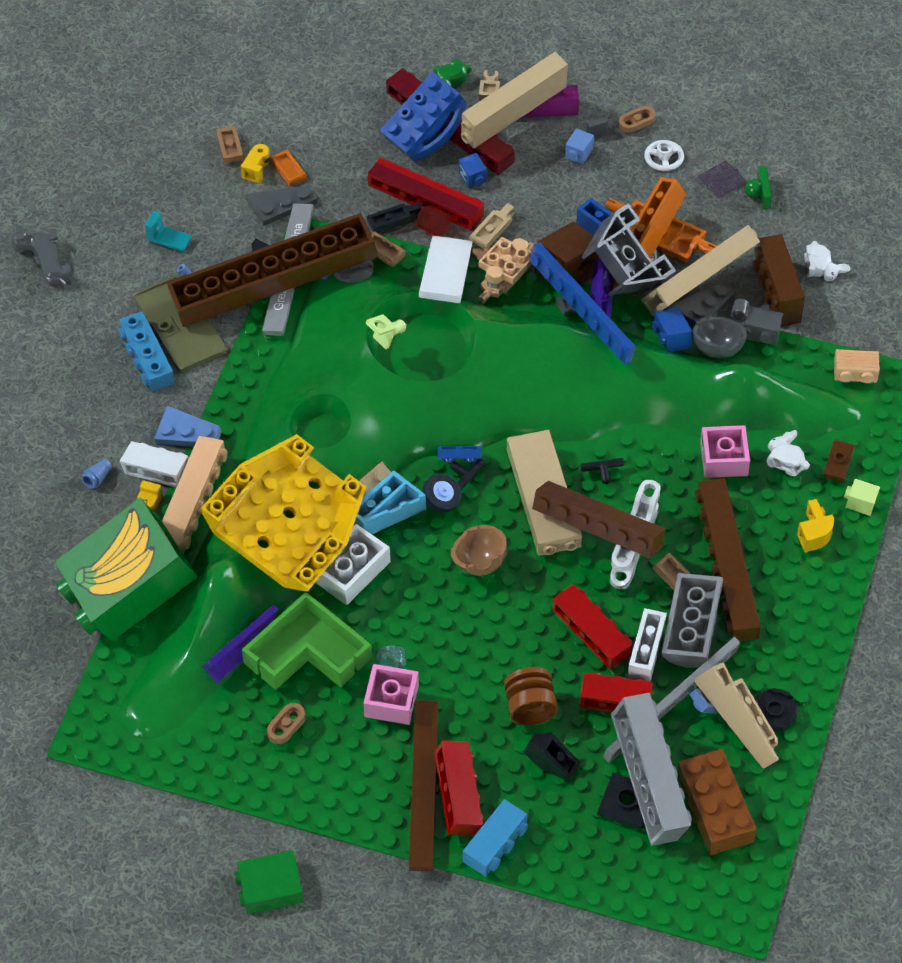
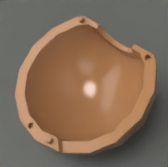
M487 525L475 526L463 531V534L455 541L453 548H451V557L459 569L475 576L488 575L496 571L507 555L505 535L498 528Z

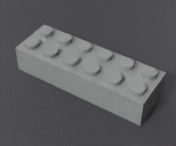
M650 693L624 697L612 712L611 717L650 844L654 846L678 841L691 826L692 818L684 804V792L678 785L677 770L672 765L670 759V747L665 743L663 737V725L658 721L656 715V703L651 699Z

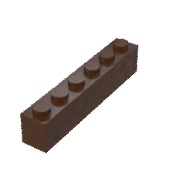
M547 481L536 489L533 510L649 558L662 548L666 530L663 527L551 481Z

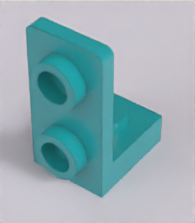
M153 211L145 224L147 241L184 252L192 240L190 234L165 227L160 212Z

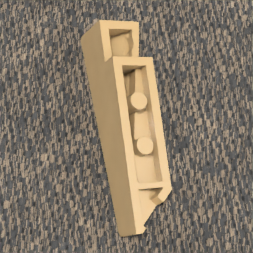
M723 662L713 666L694 679L697 686L762 768H766L779 760V757L774 752V747L778 745V738L742 678L733 682Z

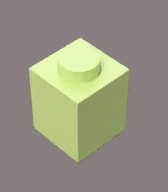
M855 479L852 487L848 486L844 498L848 500L845 508L871 516L880 487Z

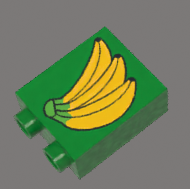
M141 497L55 561L64 577L56 583L57 588L71 605L78 601L82 607L74 613L79 624L89 635L99 629L111 642L198 577L161 518Z

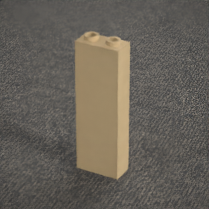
M555 51L464 111L461 122V137L463 141L476 148L566 88L568 64Z
M749 225L745 226L642 298V302L651 315L654 316L655 312L662 311L759 243L757 233Z
M544 430L507 438V453L538 556L552 555L555 552L572 551L580 548L582 534L579 528L532 509L536 489L547 481L567 488L550 431Z

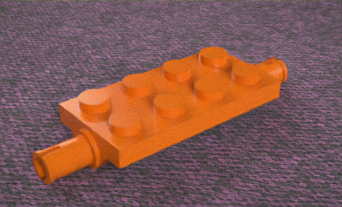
M609 198L605 208L614 213L625 204ZM635 200L630 206L639 216L645 204ZM674 217L657 248L666 255L688 263L695 252L700 251L707 254L718 245L704 240L707 231Z

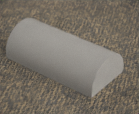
M678 573L662 648L663 657L670 663L687 668H697L708 660L723 584L722 577Z

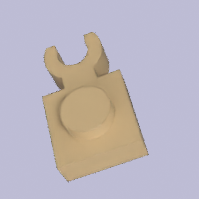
M487 70L484 71V80H480L479 100L484 99L500 88L498 71H495L494 76H488Z

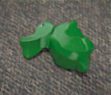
M455 59L450 64L440 67L436 66L433 72L454 88L461 86L466 81L467 74L472 71V68L469 65H465L460 59Z

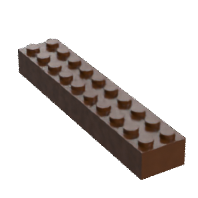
M362 213L166 283L182 326L185 327L378 258L375 241Z

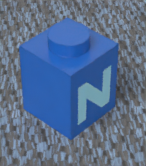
M477 153L459 159V173L468 188L480 186L487 182V169Z

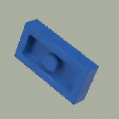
M438 446V459H442L443 462H454L455 458H464L466 462H475L477 458H481V446Z

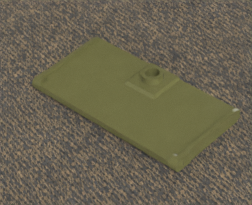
M176 274L166 280L137 291L133 294V298L141 311H143L179 372L184 373L228 354L229 350L208 318L185 327L182 326L166 283L182 277L180 274Z

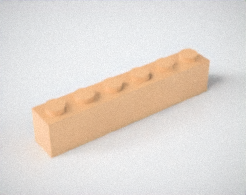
M204 436L198 437L162 520L183 554L190 547L193 531L195 532L198 528V519L200 514H202L200 509L206 503L208 496L212 495L214 481L219 478L222 462H225L227 459L228 451L225 449L223 440Z

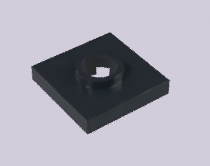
M612 773L598 808L597 816L642 830L644 821L637 798L631 805H625L619 800L620 794L625 792L633 797L636 796L631 778Z

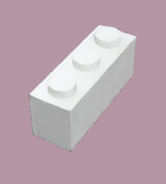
M131 441L120 459V463L125 474L177 487L189 458L181 452L175 453L161 447L156 448L145 443Z
M644 608L629 663L628 679H643L651 682L665 630L667 613Z

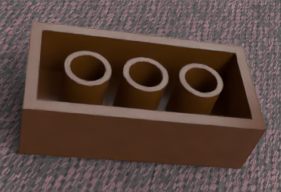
M783 235L758 238L760 242L754 248L756 258L753 260L754 272L759 274L758 283L760 288H763L765 291V303L769 304V310L783 313L781 326L801 323L805 296Z

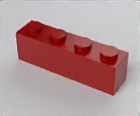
M573 584L553 598L552 610L610 671L631 657V639L618 630L613 620H608L604 616L601 608L597 604H593L582 589L579 590Z
M442 741L434 753L448 835L475 836L484 824V816L480 811V794L476 788L477 776L473 771V753L470 751L469 742Z

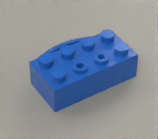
M432 71L380 129V132L412 161H418L434 153L451 138L462 121V113L466 109L467 102L457 90ZM449 123V125H448L447 128L443 131V133H442L439 137H437V135H438V134L446 127V125Z

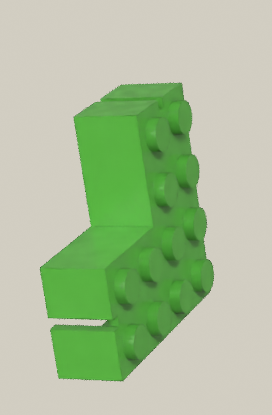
M305 592L242 649L244 664L257 675L261 673V678L275 690L307 661L339 687H342L355 675V669L359 671L372 659V646L367 640Z

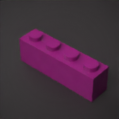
M566 85V88L522 117L578 115V85Z

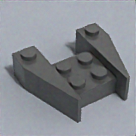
M629 203L601 222L582 255V258L585 259L593 252H596L619 284L618 287L608 293L609 296L650 290L676 271L665 254L652 262L629 228L640 221Z

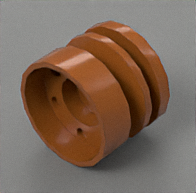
M539 667L523 668L509 674L504 680L506 698L509 701V714L514 723L523 726L538 725L551 720L557 714V700L553 693L552 676L548 670Z

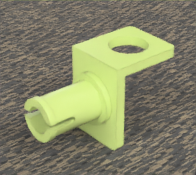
M384 314L366 321V324L374 331L373 338L385 349L390 347L394 335L404 333L406 330L403 320L399 319L391 322Z

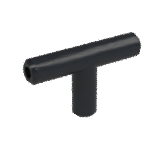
M617 458L582 463L581 471L599 470L602 483L609 484L611 479L608 468L624 466V459Z
M478 459L469 470L456 462L451 463L450 469L462 476L457 482L461 491L485 465L483 459Z

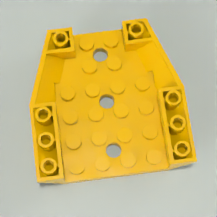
M296 434L241 463L200 510L214 535L284 588L309 591L347 546L366 486L350 474L344 480L340 479L310 456L314 447ZM309 482H316L320 488H311ZM286 510L291 511L294 514V518H287L283 512ZM264 540L268 543L269 547L262 548L258 545L257 541Z

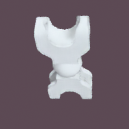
M644 480L641 483L635 497L631 515L653 524L655 523L659 508L657 503L660 496L659 483L653 480ZM652 488L655 492L652 497H647L644 491ZM617 544L612 554L611 565L613 568L610 575V584L617 589H626L632 581L640 554ZM618 572H623L627 578L623 581H618L616 576Z

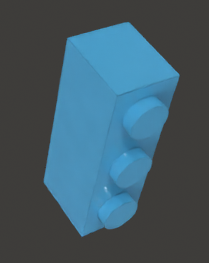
M504 799L463 850V862L485 877L490 871L494 872L498 868L504 853L508 854L512 850L515 839L518 836H523L528 828L527 813Z

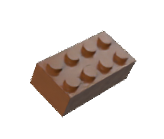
M723 749L679 761L677 769L678 779L709 854L713 855L755 842L757 828Z

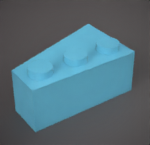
M393 470L363 497L354 525L357 524L370 534H374L426 510V495Z

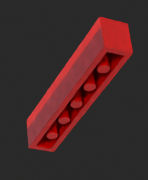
M380 157L368 172V186L411 205L420 202L424 211L431 214L434 213L435 208L436 212H442L441 218H444L446 214L445 220L470 231L474 230L484 216V202L479 199L472 198L461 191H456L424 175L417 174L408 168L394 164L392 161Z

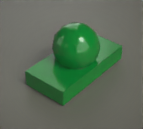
M758 166L757 179H750L745 184L744 190L750 198L760 197L762 209H770L772 194L767 168L765 166Z

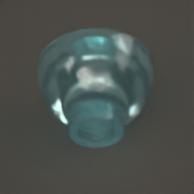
M394 645L384 646L377 652V664L405 669L407 663L406 652L402 647Z

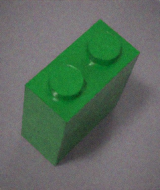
M293 850L237 862L239 871H234L237 886L242 885L243 892L238 894L241 907L246 906L247 914L304 903Z

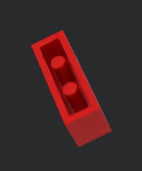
M584 673L580 708L613 712L624 697L645 693L652 695L653 682H647L643 679H625L621 676H604L599 673Z

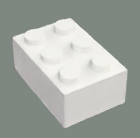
M355 524L347 546L316 581V584L348 605L391 562L390 547Z

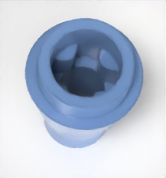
M103 459L84 470L81 479L85 486L90 489L99 487L112 469L111 463Z

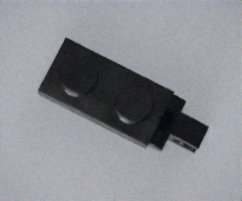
M420 202L410 206L403 203L368 215L367 222L373 232L380 233L424 216V209Z

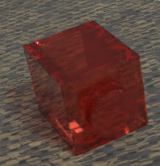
M432 204L421 207L415 226L433 236L441 235L448 230L451 215Z

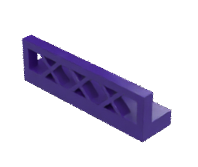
M599 257V261H595L593 265L590 297L611 318L613 296H609L608 293L614 288V278Z
M275 605L267 609L202 665V668L215 683H218L243 661L242 649L277 618L274 613L278 608Z

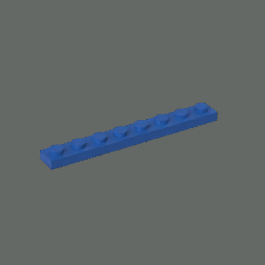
M541 243L535 244L530 257V262L538 269L544 278L548 280L624 365L631 363L636 346Z

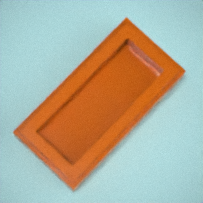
M288 149L270 157L271 163L289 187L307 179V174Z

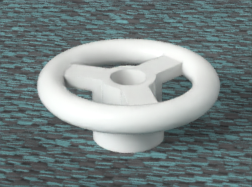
M659 140L651 143L646 148L644 157L647 164L653 169L671 171L682 164L684 152L675 142ZM678 153L677 161L669 165L668 160L670 156ZM650 154L657 156L662 161V165L655 163L651 159Z

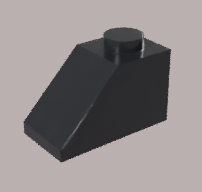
M552 732L534 734L523 751L537 767L565 780L572 778L580 764V761Z

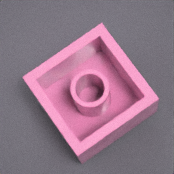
M745 425L702 427L700 444L704 478L748 476L750 457Z
M373 664L363 703L364 717L410 725L419 687L418 671Z

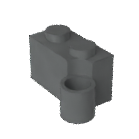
M736 299L730 316L746 329V339L776 345L783 313L752 307L747 300Z

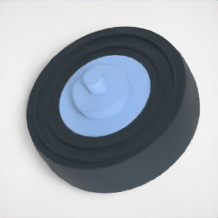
M446 474L431 476L422 488V492L426 495V505L438 513L452 511L461 499L459 484L454 478Z

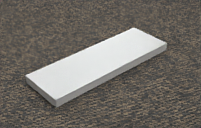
M432 235L419 290L420 298L461 303L473 241Z

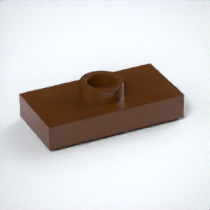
M834 439L823 478L844 483L854 452V444Z

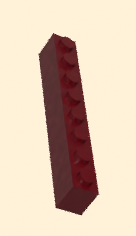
M402 68L386 80V93L403 105L422 82L412 73ZM448 123V124L446 125V127L440 132L441 134H442L443 131L447 128V126L449 125V123ZM460 123L455 133L449 139L469 155L477 153L483 164L496 175H500L515 163V150L511 145L499 139L496 134L476 148H473L469 143L466 144L463 141Z

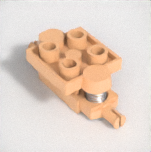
M501 237L480 259L478 267L486 271L485 280L481 283L483 293L478 297L480 303L484 304L491 296L498 298L502 293L506 294L532 265L530 257L535 245L534 243H528L521 238L511 242Z

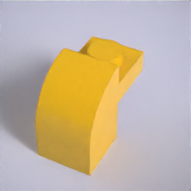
M817 499L808 501L806 514L809 520L800 522L797 536L804 552L824 547L830 541L834 525L833 514L826 516L823 506L820 507Z

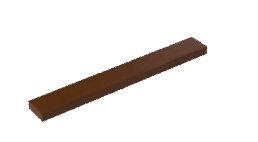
M415 700L409 871H433L436 759L434 752L437 749L438 701Z

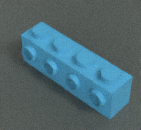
M143 311L119 319L121 328L118 329L120 338L122 341L126 340L127 352L129 356H134L133 363L136 370H141L142 372L140 376L144 386L148 385L151 392L175 384L173 370Z

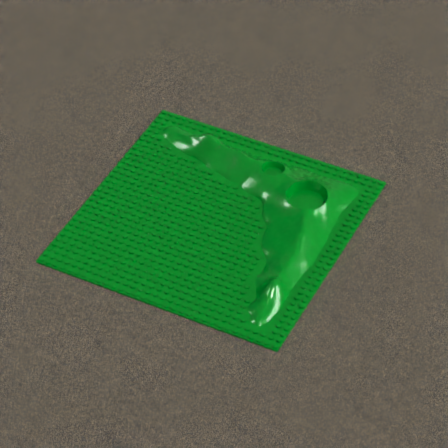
M312 219L309 231L331 223ZM387 236L383 237L406 251V256L393 267L379 258L372 259L374 266L373 274L361 282H342L336 279L333 273L327 280L319 278L295 287L284 336L263 335L262 329L271 296L253 302L200 418L220 426L222 433L219 440L224 441L225 449L228 451L227 459L225 462H222L220 467V476L214 481L212 495L241 463L296 434L314 447L310 456L342 480L350 474L359 481L376 465L383 462L391 472L394 470L420 491H422L427 479L435 474L449 475L458 482L462 476L450 469L452 462H443L442 459H438V446H481V458H477V460L483 459L485 465L462 489L460 502L452 511L438 513L426 505V510L372 534L390 547L391 562L348 605L316 583L309 591L284 588L214 535L203 514H200L198 528L195 532L193 531L190 547L184 552V556L198 577L112 642L103 633L101 634L47 752L48 758L409 861L415 704L410 725L364 717L363 703L373 664L418 671L419 687L416 700L438 701L437 748L442 741L469 742L470 751L473 753L472 765L473 771L477 776L476 788L480 794L479 805L480 811L484 816V824L504 799L527 813L528 824L524 835L518 836L515 839L512 850L508 854L504 853L498 868L494 872L490 871L486 877L463 862V850L474 836L448 835L436 765L433 868L760 961L765 960L902 466V360L879 354L880 370L876 383L836 381L834 377L836 349H859L780 331L776 345L746 339L743 347L730 358L714 359L702 354L694 343L693 331L692 348L668 352L664 345L660 344L658 334L653 332L652 321H655V315H651L642 302V297L619 294L613 295L610 319L636 346L631 363L624 365L600 337L588 327L587 323L578 313L567 317L563 316L556 304V298L562 296L552 285L539 277L535 272L527 270L506 294L502 293L498 298L491 296L482 304V302L478 301V297L483 293L481 283L485 280L486 271L478 267L480 260L470 256L461 303L420 298L419 290L430 247ZM581 283V288L590 296L591 285ZM384 314L391 322L399 319L403 320L406 330L404 333L394 335L390 347L385 349L373 338L374 331L366 324L368 319ZM688 324L691 330H693L694 326ZM745 425L750 457L748 476L704 478L700 444L702 427ZM549 430L567 488L631 514L636 494L644 480H653L660 484V496L657 502L659 504L658 515L654 524L666 529L662 548L650 558L640 554L634 576L628 588L617 589L610 584V575L613 568L611 565L612 554L616 544L580 529L582 534L580 548L572 551L555 552L552 555L538 556L507 453V438ZM793 430L797 431V436L790 444L799 446L804 452L805 460L810 464L807 470H801L797 476H791L786 471L776 467H769L767 464V458L771 454L768 448L769 442L773 438L783 436L786 432ZM834 439L855 445L844 483L823 478ZM187 446L184 454L188 458L194 447ZM455 458L454 461L468 470L475 463L466 462L464 458ZM617 458L624 459V466L608 468L611 479L609 484L602 483L599 470L581 471L582 463ZM725 478L761 629L759 639L740 641L736 653L726 660L724 664L733 682L742 678L754 699L758 693L767 691V689H782L793 696V700L798 706L796 721L790 728L785 731L774 732L778 738V745L774 747V752L779 757V760L766 768L760 766L719 712L712 714L698 711L693 704L694 700L689 694L658 720L663 725V737L665 743L670 747V759L676 770L678 769L679 761L723 749L757 828L755 842L710 855L686 796L684 804L686 810L691 814L692 822L691 826L678 841L651 846L645 824L642 830L597 816L598 808L612 773L630 778L623 752L611 763H608L603 758L606 749L618 739L611 717L612 712L580 708L584 673H599L604 676H621L628 679L631 657L610 671L560 619L552 608L553 598L574 584L579 590L582 589L587 594L588 599L593 604H597L608 620L611 619L615 622L618 630L623 635L626 634L631 639L632 652L644 608L667 613L665 630L651 682H653L651 699L655 701L656 705L661 702L699 667L687 668L678 666L667 661L662 655L674 590L652 568L670 552L690 574L713 576L712 564L714 562L713 558L708 556V545L710 544L709 540L704 538L703 527H705V523L700 521L699 508L701 506L700 503H696L695 490H698L699 481ZM855 479L880 487L871 516L845 508L848 500L844 498L848 486L852 487ZM309 482L311 488H320L316 482ZM169 486L157 512L161 520L164 518L177 487ZM648 488L644 491V494L647 497H652L655 491L652 488ZM817 499L820 507L823 506L826 516L833 514L834 525L830 541L824 547L804 552L797 536L800 522L809 520L806 514L808 501ZM286 510L283 512L287 518H294V514L291 511ZM481 525L494 526L503 532L507 542V555L501 566L496 571L483 576L471 575L459 569L451 557V548H453L455 541L463 534V531ZM257 541L260 547H269L266 541ZM618 572L616 576L618 581H623L627 578L623 572ZM305 592L367 640L372 646V659L359 671L355 669V675L342 687H339L309 661L277 690L261 678V673L257 675L243 661L218 683H215L202 668V665L271 606L275 605L278 608L274 613L278 617ZM722 596L719 599L708 659L731 640V635L727 634L725 629L726 614L722 615L721 612ZM523 668H544L552 676L553 693L556 696L558 712L554 718L542 724L532 726L518 725L510 718L509 701L506 698L504 680L509 674ZM290 703L300 704L305 710L304 723L287 742L283 744L271 742L267 733V727L286 705ZM292 716V717H290V719H296V718H297V716ZM282 732L276 733L278 736L283 734ZM552 732L580 761L570 780H565L537 767L523 752L534 734ZM677 777V781H678L679 788H682V787H681V784H680V782H679V779H678V777ZM625 792L620 794L619 800L625 805H631L636 801V796L633 797Z

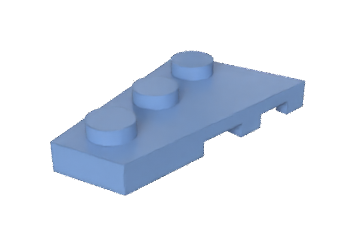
M167 406L154 440L156 444L194 447L199 436L219 439L222 430L216 424Z

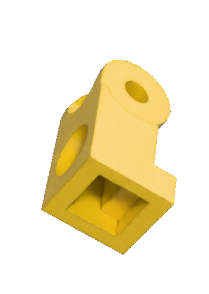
M257 144L250 150L241 165V176L243 179L261 183L263 179L262 169L270 162L269 148L266 145Z
M142 480L140 492L136 500L141 497L156 512L163 498L161 485Z

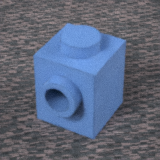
M576 128L566 143L565 158L584 164L594 148V135Z

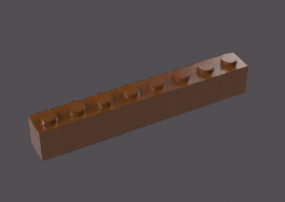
M721 478L699 481L698 490H695L696 503H700L701 506L699 508L700 521L705 523V527H703L704 538L709 540L710 544L708 545V556L713 558V576L723 578L720 596H722L723 600L721 601L722 615L726 614L727 618L725 620L726 633L731 635V639L736 637L739 641L759 639L761 626L726 480Z

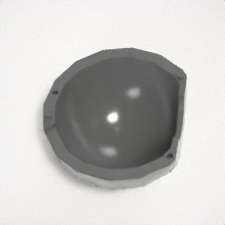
M723 317L701 319L695 323L692 330L694 343L702 354L714 359L732 357L743 347L747 338L746 329L740 323Z

